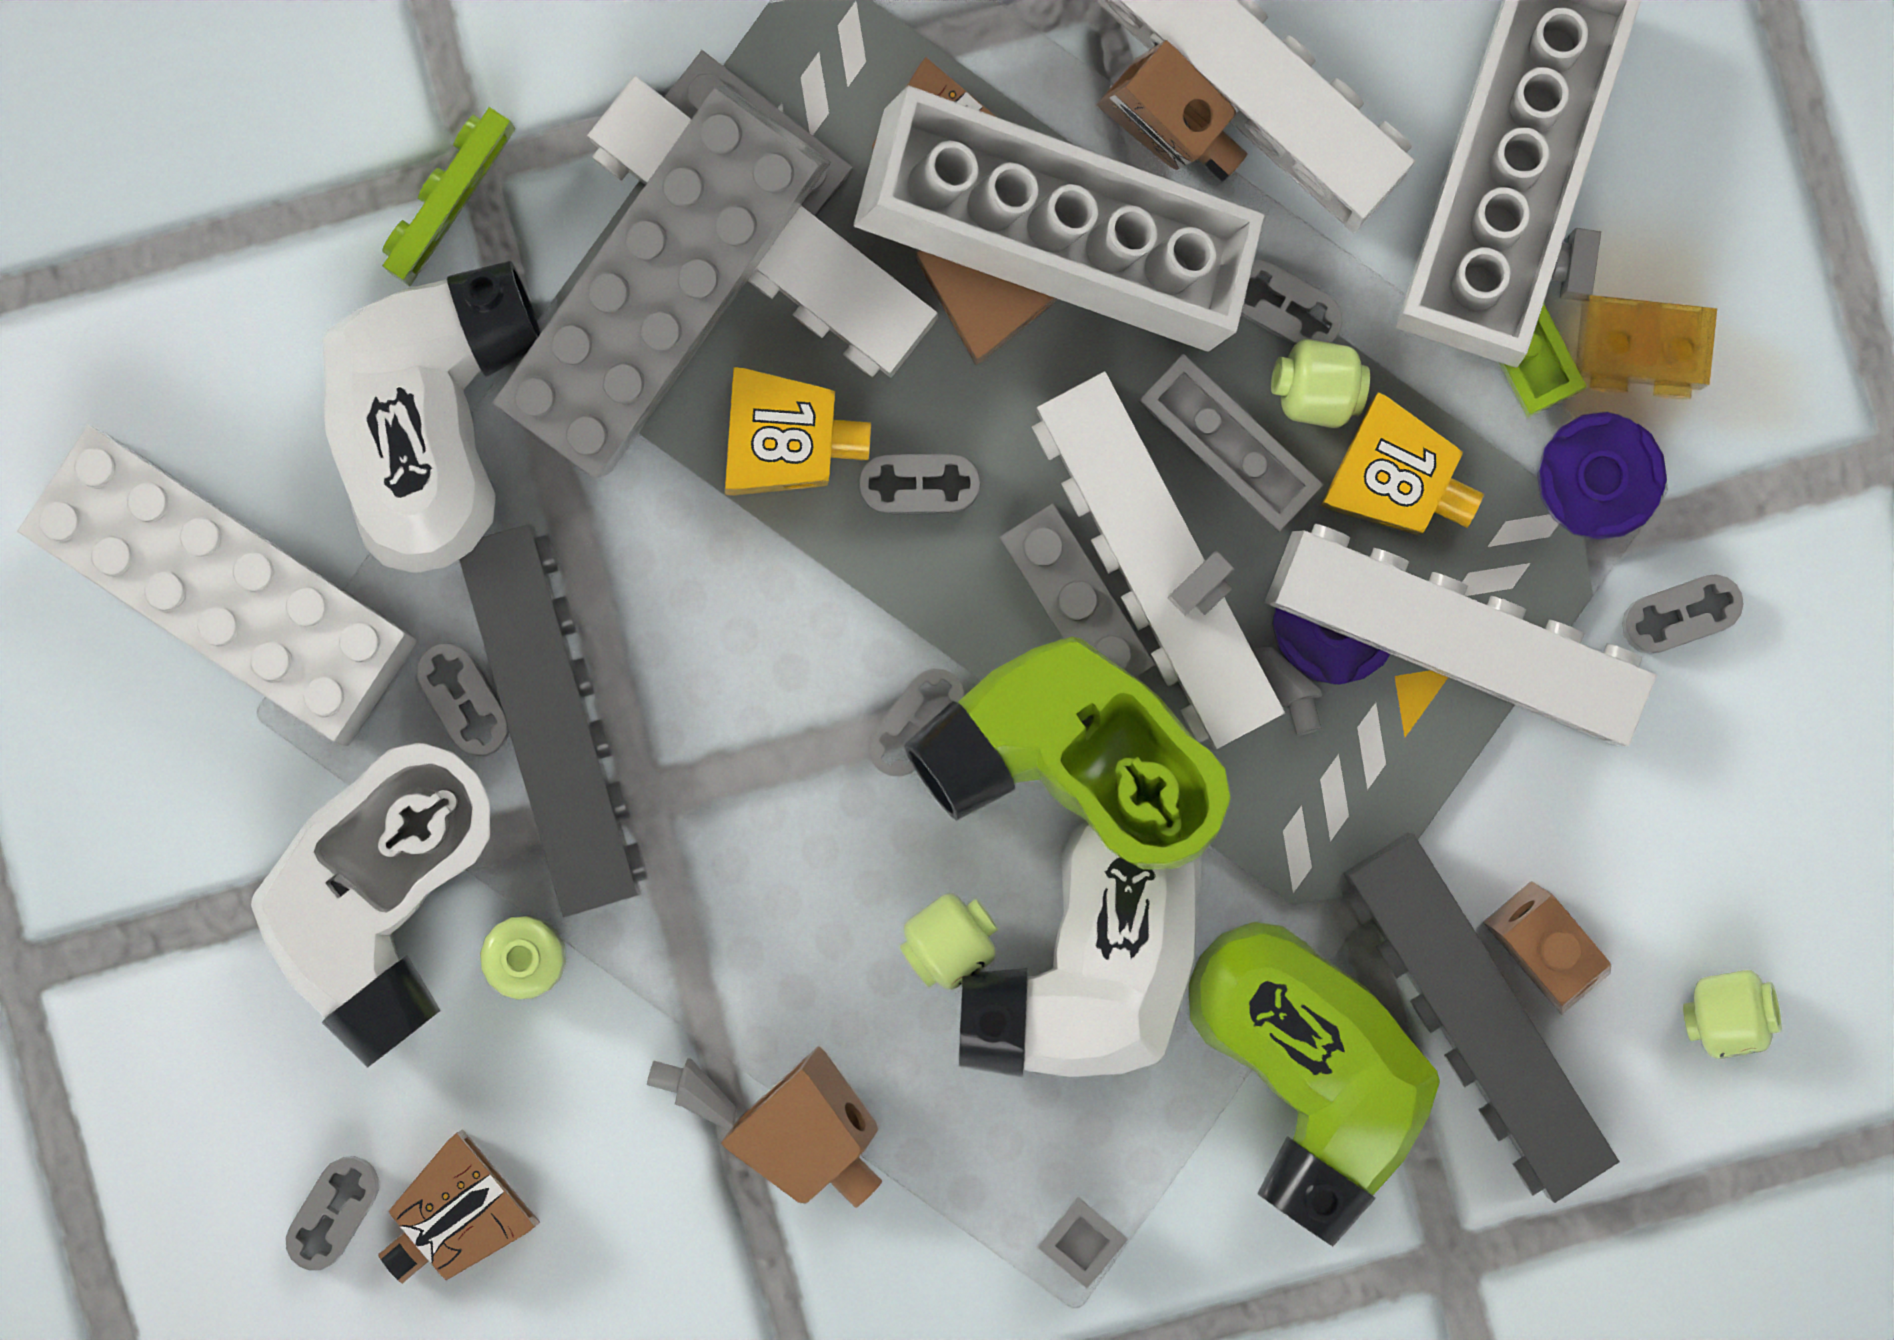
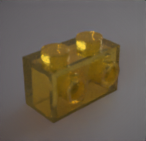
M1589 295L1582 301L1576 366L1582 378L1590 379L1589 389L1626 393L1628 392V384L1636 383L1654 385L1653 396L1691 399L1692 389L1702 390L1710 385L1717 308Z

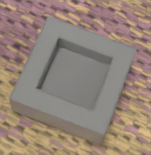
M1575 228L1568 236V243H1562L1552 274V280L1562 281L1560 298L1586 301L1592 296L1602 231Z
M1216 550L1167 598L1184 616L1195 606L1206 615L1233 589L1224 578L1234 568Z
M1078 1196L1039 1242L1037 1248L1087 1289L1126 1243L1128 1238Z

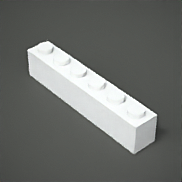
M634 75L587 135L591 143L598 148L592 158L620 181L630 173L646 185L692 119ZM802 206L796 211L747 280L771 299L774 298L778 291L786 295L799 306L792 315L820 338H823L830 330L849 345L843 356L871 378L875 376L879 369L892 378L938 320V312Z
M1103 372L1038 406L1036 412L1041 422L1031 426L1048 460L1060 456L1071 478L1062 482L1061 485L1078 517L1089 512L1101 535L1091 539V542L1106 571L1109 574L1119 569L1130 592L1121 596V599L1136 628L1139 631L1149 625L1160 648L1150 654L1166 685L1170 687L1179 682L1190 705L1180 711L1195 740L1201 743L1209 739L1215 750L1285 714L1224 597L1206 615L1195 606L1186 616L1167 598L1205 560L1107 373Z
M1314 524L1311 533L1305 530L1292 531L1264 603L1612 745H1630L1657 677V674L1639 668L1642 656L1608 643L1604 652L1595 650L1581 644L1585 633L1557 621L1548 620L1545 629L1523 620L1526 612L1525 608L1507 600L1490 596L1486 605L1464 596L1468 585L1443 574L1432 572L1429 581L1406 572L1409 564L1408 560L1387 551L1373 548L1370 557L1347 548L1350 537L1334 529Z

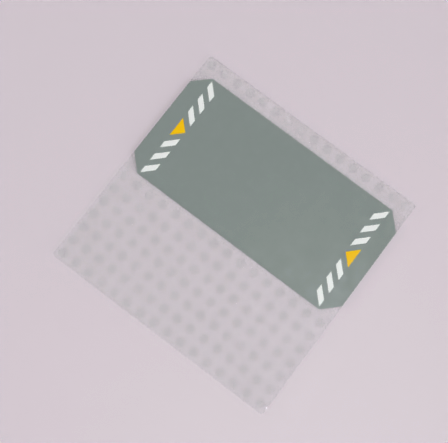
M770 0L723 66L853 167V171L816 218L938 312V320L892 378L880 369L871 378L843 356L849 345L830 330L823 338H820L792 315L799 306L786 295L778 291L774 298L771 299L747 281L613 470L596 480L492 403L523 358L502 369L471 412L475 449L496 495L493 523L483 537L531 524L535 527L537 537L548 534L551 540L559 571L548 575L555 599L566 596L573 614L577 633L566 635L573 660L584 657L591 676L595 694L584 698L591 722L602 719L608 734L613 756L603 758L602 760L609 783L620 780L626 796L631 817L620 820L627 845L638 842L645 861L649 879L638 882L642 895L563 917L510 733L505 745L497 752L487 756L470 755L462 751L454 743L421 689L417 678V665L421 656L430 647L438 644H454L465 649L472 656L500 702L459 560L444 568L413 573L385 567L369 553L343 588L345 592L418 639V642L349 747L333 742L266 696L257 707V717L264 725L349 786L373 762L391 748L423 743L453 752L477 773L490 800V839L477 861L465 869L528 916L548 922L558 931L564 942L769 1090L819 1045L832 1060L877 1124V1133L860 1156L1071 1308H1080L1087 1302L1253 1070L1204 1042L1190 1021L1189 986L1181 1004L1165 1056L1158 1064L1118 1075L1072 1078L1023 1070L1022 1078L959 1067L962 985L951 990L935 983L929 988L922 981L900 949V945L907 941L904 935L905 923L946 893L958 896L966 905L977 899L999 929L989 936L995 947V959L980 972L1028 968V976H1035L1053 969L1056 937L1064 915L1061 855L1072 830L1086 820L1059 803L1047 791L1041 780L1015 783L1016 788L1011 793L956 821L936 801L916 770L902 777L889 776L876 768L868 752L869 739L874 729L912 680L921 672L936 668L945 669L953 673L962 683L966 695L994 669L1035 647L1063 639L999 539L1001 535L1054 503L1150 657L1152 658L1150 653L1160 648L1149 625L1138 631L1121 599V596L1130 592V589L1120 570L1117 569L1108 574L1091 542V539L1101 534L1090 513L1088 512L1078 517L1061 485L1062 482L1071 478L1060 456L1048 460L1031 428V426L1041 422L1036 412L1037 407L1103 372L1107 373L1204 560L1206 561L1217 550L1234 568L1224 578L1233 588L1224 598L1251 649L1273 647L1282 656L1283 654L1277 646L1272 625L1275 607L1264 602L1292 531L1305 530L1311 533L1314 524L1334 529L1350 537L1347 548L1368 557H1370L1373 548L1395 554L1409 561L1406 569L1407 573L1429 581L1432 572L1456 579L1468 585L1464 596L1486 605L1490 596L1517 604L1526 609L1523 620L1545 629L1548 620L1557 621L1570 627L1574 624L1644 525L1623 537L1596 541L1574 535L1553 520L1540 498L1537 470L1543 448L1559 428L1578 418L1576 415L1558 403L1527 418L1497 361L1395 328L1406 293L1236 171L1221 182L1198 160L1178 170L1169 167L1096 105L1114 85L1112 82L999 1ZM927 57L997 118L1265 214L1254 261L1263 260L1272 263L1324 292L1337 302L1342 313V326L1339 335L1332 343L1353 348L1359 354L1361 365L1368 366L1370 370L1369 393L1362 413L1359 416L1352 415L1349 421L1339 428L1319 426L1289 419L1283 412L1281 396L1274 395L1271 392V379L1278 357L1288 358L1294 345L1240 316L1237 332L1207 352L1057 299L1052 306L991 356L975 365L916 262V253L921 250L853 227L873 154L872 145L878 135L884 109L906 88L920 63ZM639 181L539 318L537 322L541 333L645 187L642 182ZM1259 273L1254 281L1249 280L1244 300L1249 306L1255 307L1260 300H1266L1280 308L1284 300L1267 289L1270 278L1266 275ZM1289 304L1286 312L1301 320L1303 325L1299 333L1304 337L1311 338L1316 331L1325 334L1329 332L1330 326L1323 321V316L1326 312L1323 307L1315 304L1311 311L1306 312ZM1183 353L1323 484L1317 493L1279 533L1139 403V400ZM733 367L746 368L835 391L834 420L871 422L869 460L831 458L828 486L735 496L725 495ZM1378 392L1393 400L1463 452L1451 478L1484 493L1482 502L1468 528L1434 512L1426 530L1419 536L1320 506L1373 397ZM955 454L963 456L973 463L979 474L980 489L974 503L960 512L886 514L875 511L862 498L859 488L860 474L865 465L878 456ZM951 465L945 467L944 477L924 478L923 489L943 490L946 501H958L959 491L970 489V478L960 477L958 467ZM887 466L882 467L880 478L870 479L869 488L870 490L880 491L882 502L888 503L894 501L896 491L916 489V479L897 478L894 473V467ZM1666 482L1664 494H1663V496L1661 497V501H1662L1663 498L1666 496L1667 491H1668L1667 482ZM1390 654L1383 666L1362 680L1335 685L1309 679L1321 690L1323 696L1314 700L1322 728L1318 731L1297 735L1290 707L1287 706L1282 707L1285 714L1214 750L1209 739L1201 742L1200 744L1208 748L1225 768L1231 799L1216 838L1200 856L1201 884L1197 900L1196 953L1192 973L1199 956L1222 933L1251 922L1284 926L1305 941L1321 957L1331 962L1360 922L1342 894L1344 890L1351 887L1343 873L1407 832L1414 834L1419 839L1515 705ZM443 655L439 656L434 661L437 666V672L430 677L434 686L441 683L448 685L457 699L466 694L457 680V673L464 669L463 664L460 660L449 662ZM1156 664L1137 676L1138 680L1147 685L1164 701L1192 735L1180 711L1189 706L1190 703L1179 682L1168 687ZM944 680L937 686H932L925 682L919 690L924 696L925 701L914 717L924 724L934 710L937 708L943 710L952 702L947 696L952 688L951 685ZM471 701L461 706L470 720V726L463 731L467 740L478 738L484 745L491 742L493 738L490 734V728L497 724L495 716L493 714L485 717L477 713ZM909 722L897 737L891 736L889 733L884 734L880 743L885 747L886 751L881 759L890 766L897 759L909 763L910 760L904 745L918 732L919 728ZM1078 1196L1128 1238L1126 1243L1087 1289L1037 1248L1039 1242Z

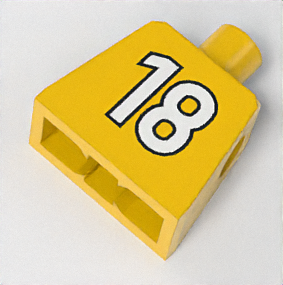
M733 367L725 495L735 496L828 486L831 458L869 460L871 422L834 420L835 391L746 368Z
M1378 392L1373 397L1320 506L1420 536L1426 530L1434 512L1468 528L1482 502L1484 493L1451 478L1463 454L1458 447L1393 400Z

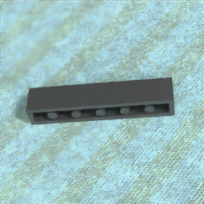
M526 524L482 537L472 552L460 558L459 561L562 915L567 917L642 895L638 882L649 879L639 843L627 845L620 820L630 818V811L620 780L609 783L603 764V758L613 756L603 720L599 719L591 722L584 697L595 694L585 658L573 660L566 635L577 633L567 597L563 596L555 599L548 574L559 571L549 535L537 537L535 527L531 524Z
M1407 832L1345 871L1343 874L1351 887L1342 892L1345 900L1362 925L1371 919L1373 920L1385 940L1376 946L1380 956L1396 979L1406 973L1419 995L1410 1000L1411 1005L1430 1033L1438 1028L1444 1033L1453 1050L1444 1055L1445 1059L1464 1088L1473 1082L1476 1084L1487 1102L1478 1111L1498 1142L1508 1136L1521 1158L1513 1162L1512 1165L1531 1195L1534 1196L1543 1191L1548 1199L1556 1203L1618 1164L1620 1161L1416 836Z

